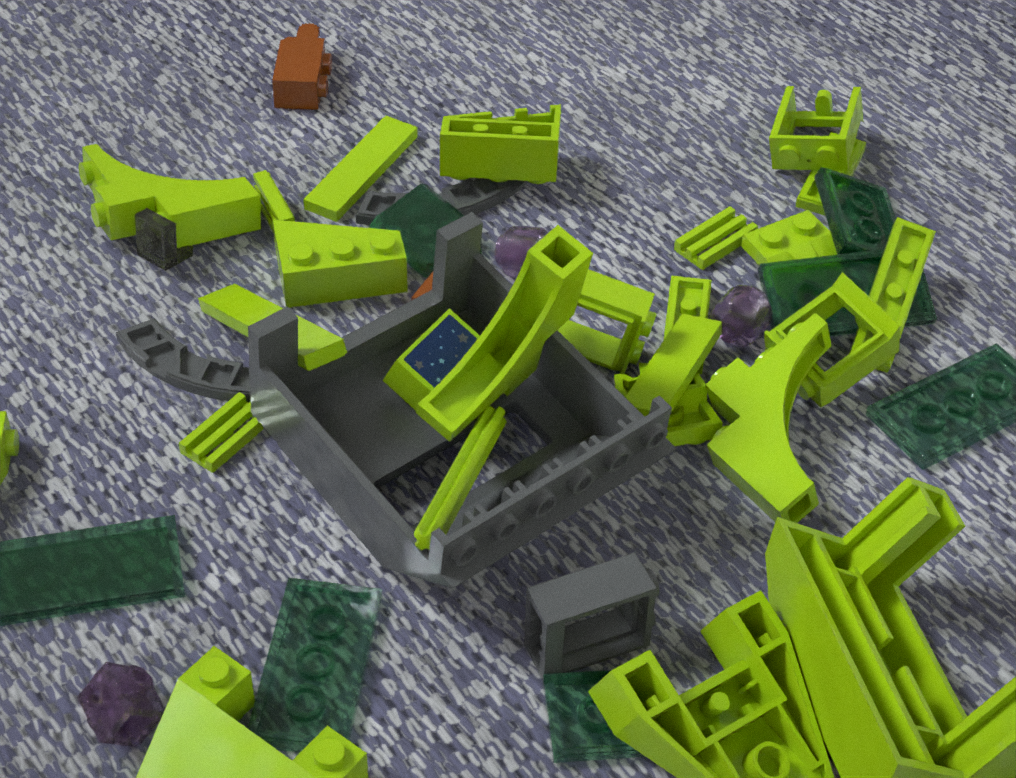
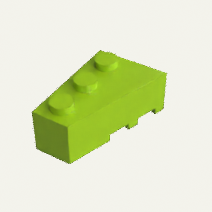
M561 104L550 105V110L547 113L528 114L527 108H519L514 110V116L492 118L491 111L443 116L440 131V176H447L456 180L484 178L494 182L522 180L532 184L556 182Z
M273 220L276 258L286 307L291 308L408 292L407 257L400 231Z

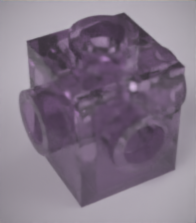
M105 662L77 696L87 717V723L94 731L99 743L136 747L142 744L157 726L165 710L153 686L152 677L144 668L136 665L128 666Z

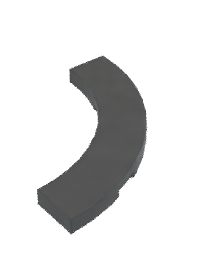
M470 178L458 184L442 188V193L419 197L418 192L387 193L369 190L356 214V223L379 227H420L452 222L471 212L476 215L500 204L521 190L528 181L507 180L505 182H494L484 178H478L473 181Z
M155 318L116 332L117 341L125 352L139 366L158 379L193 394L229 401L240 392L246 396V402H250L249 367H243V363L211 356L205 359L189 352L187 346L172 337Z

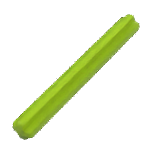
M489 406L478 417L413 533L417 539L415 546L422 551L425 548L430 550L431 532L440 528L445 535L448 533L507 423L503 417L506 412L502 407L499 406L495 409Z

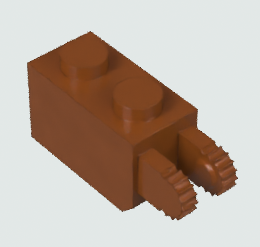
M314 23L302 24L298 28L296 37H287L280 40L272 79L274 108L318 110L320 97L327 98V75H331L332 55L331 53H325V38H319V27L314 25Z

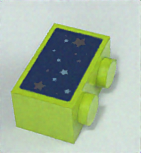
M449 308L396 359L382 381L416 411L417 404L446 377L480 335Z

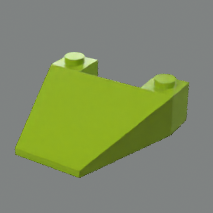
M761 590L726 608L700 630L724 669L718 674L678 695L652 651L648 650L611 670L588 691L616 737L676 778H835L789 633Z
M213 646L178 678L136 778H368V763L366 752L328 725L291 760L238 721L255 705L251 671Z

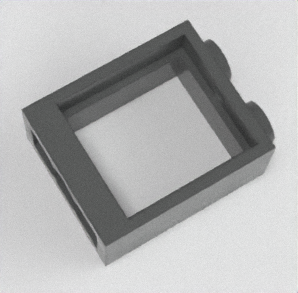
M635 552L527 587L524 645L543 682L650 646L652 626L656 624L654 607L655 599L659 596L660 592L659 584L654 572L650 568H644ZM619 606V608L565 626V623Z

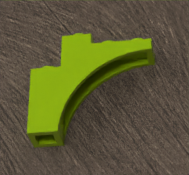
M98 144L82 147L83 162L79 163L78 168L82 183L91 188L95 198V203L91 204L92 219L95 226L101 227L111 241L154 231L156 236H161L170 249L174 250L261 229V196L245 177L223 180H187L164 177L125 165L108 155Z
M559 225L527 251L526 258L513 286L490 323L456 366L417 404L416 414L450 442L503 393L508 396L537 370L545 341L574 315L593 252Z
M816 313L806 321L793 326L781 342L771 350L768 349L762 352L751 367L737 357L727 367L718 369L712 375L710 381L705 384L712 407L730 423V425L720 428L707 444L713 465L774 522L777 517L798 523L819 505L814 482L807 477L799 466L789 444V423L796 394L809 370L832 346L828 324Z

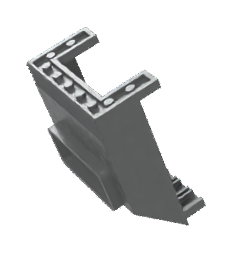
M473 212L437 230L432 290L341 337L344 339L347 350L345 356L311 371L298 366V317L288 306L248 326L250 403L253 417H256L258 423H261L273 440L277 441L282 451L383 568L449 588H455L677 450L666 438L672 407L661 396H658L652 400L649 415L644 417L557 330L545 341L537 370L511 394L507 396L503 393L490 405L495 409L499 406L502 407L506 412L504 415L508 413L518 414L547 446L470 491L448 533L445 535L440 528L431 532L430 550L425 548L421 551L415 546L417 539L413 533L419 522L415 525H409L379 492L378 488L468 437L478 417L449 442L418 416L416 411L382 380L396 359L449 308L475 332L481 335L513 286L480 254L483 222Z

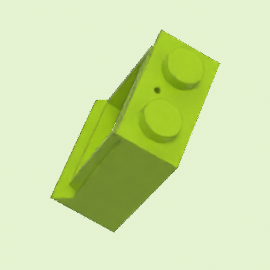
M786 86L769 136L772 169L848 171V164L860 122H864L861 87H853L845 112L833 111L832 95L828 90L824 89L817 93L815 99L816 111H796L794 86ZM795 127H841L839 136L793 135Z
M588 269L577 306L628 324L622 339L571 320L562 325L558 331L588 361L611 370L621 371L620 374H625L629 363L637 365L646 341L640 340L639 336L648 337L657 313L649 310L655 294Z
M843 272L833 286L770 332L768 330L764 332L765 350H771L787 336L793 326L806 321L814 313L823 320H826L842 307H845L855 316L856 323L861 330L865 332L870 330L874 334L873 337L824 372L816 363L809 370L797 393L805 400L811 398L820 407L829 404L899 352L900 325Z

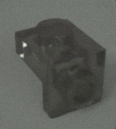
M148 208L135 214L138 256L165 271L193 256L192 246L188 245L177 248L176 223Z

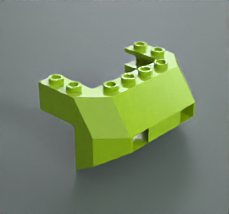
M907 477L843 538L777 517L765 552L769 603L789 633L822 739L840 778H1016V676L967 716L899 589V586L966 527L945 490L911 477Z

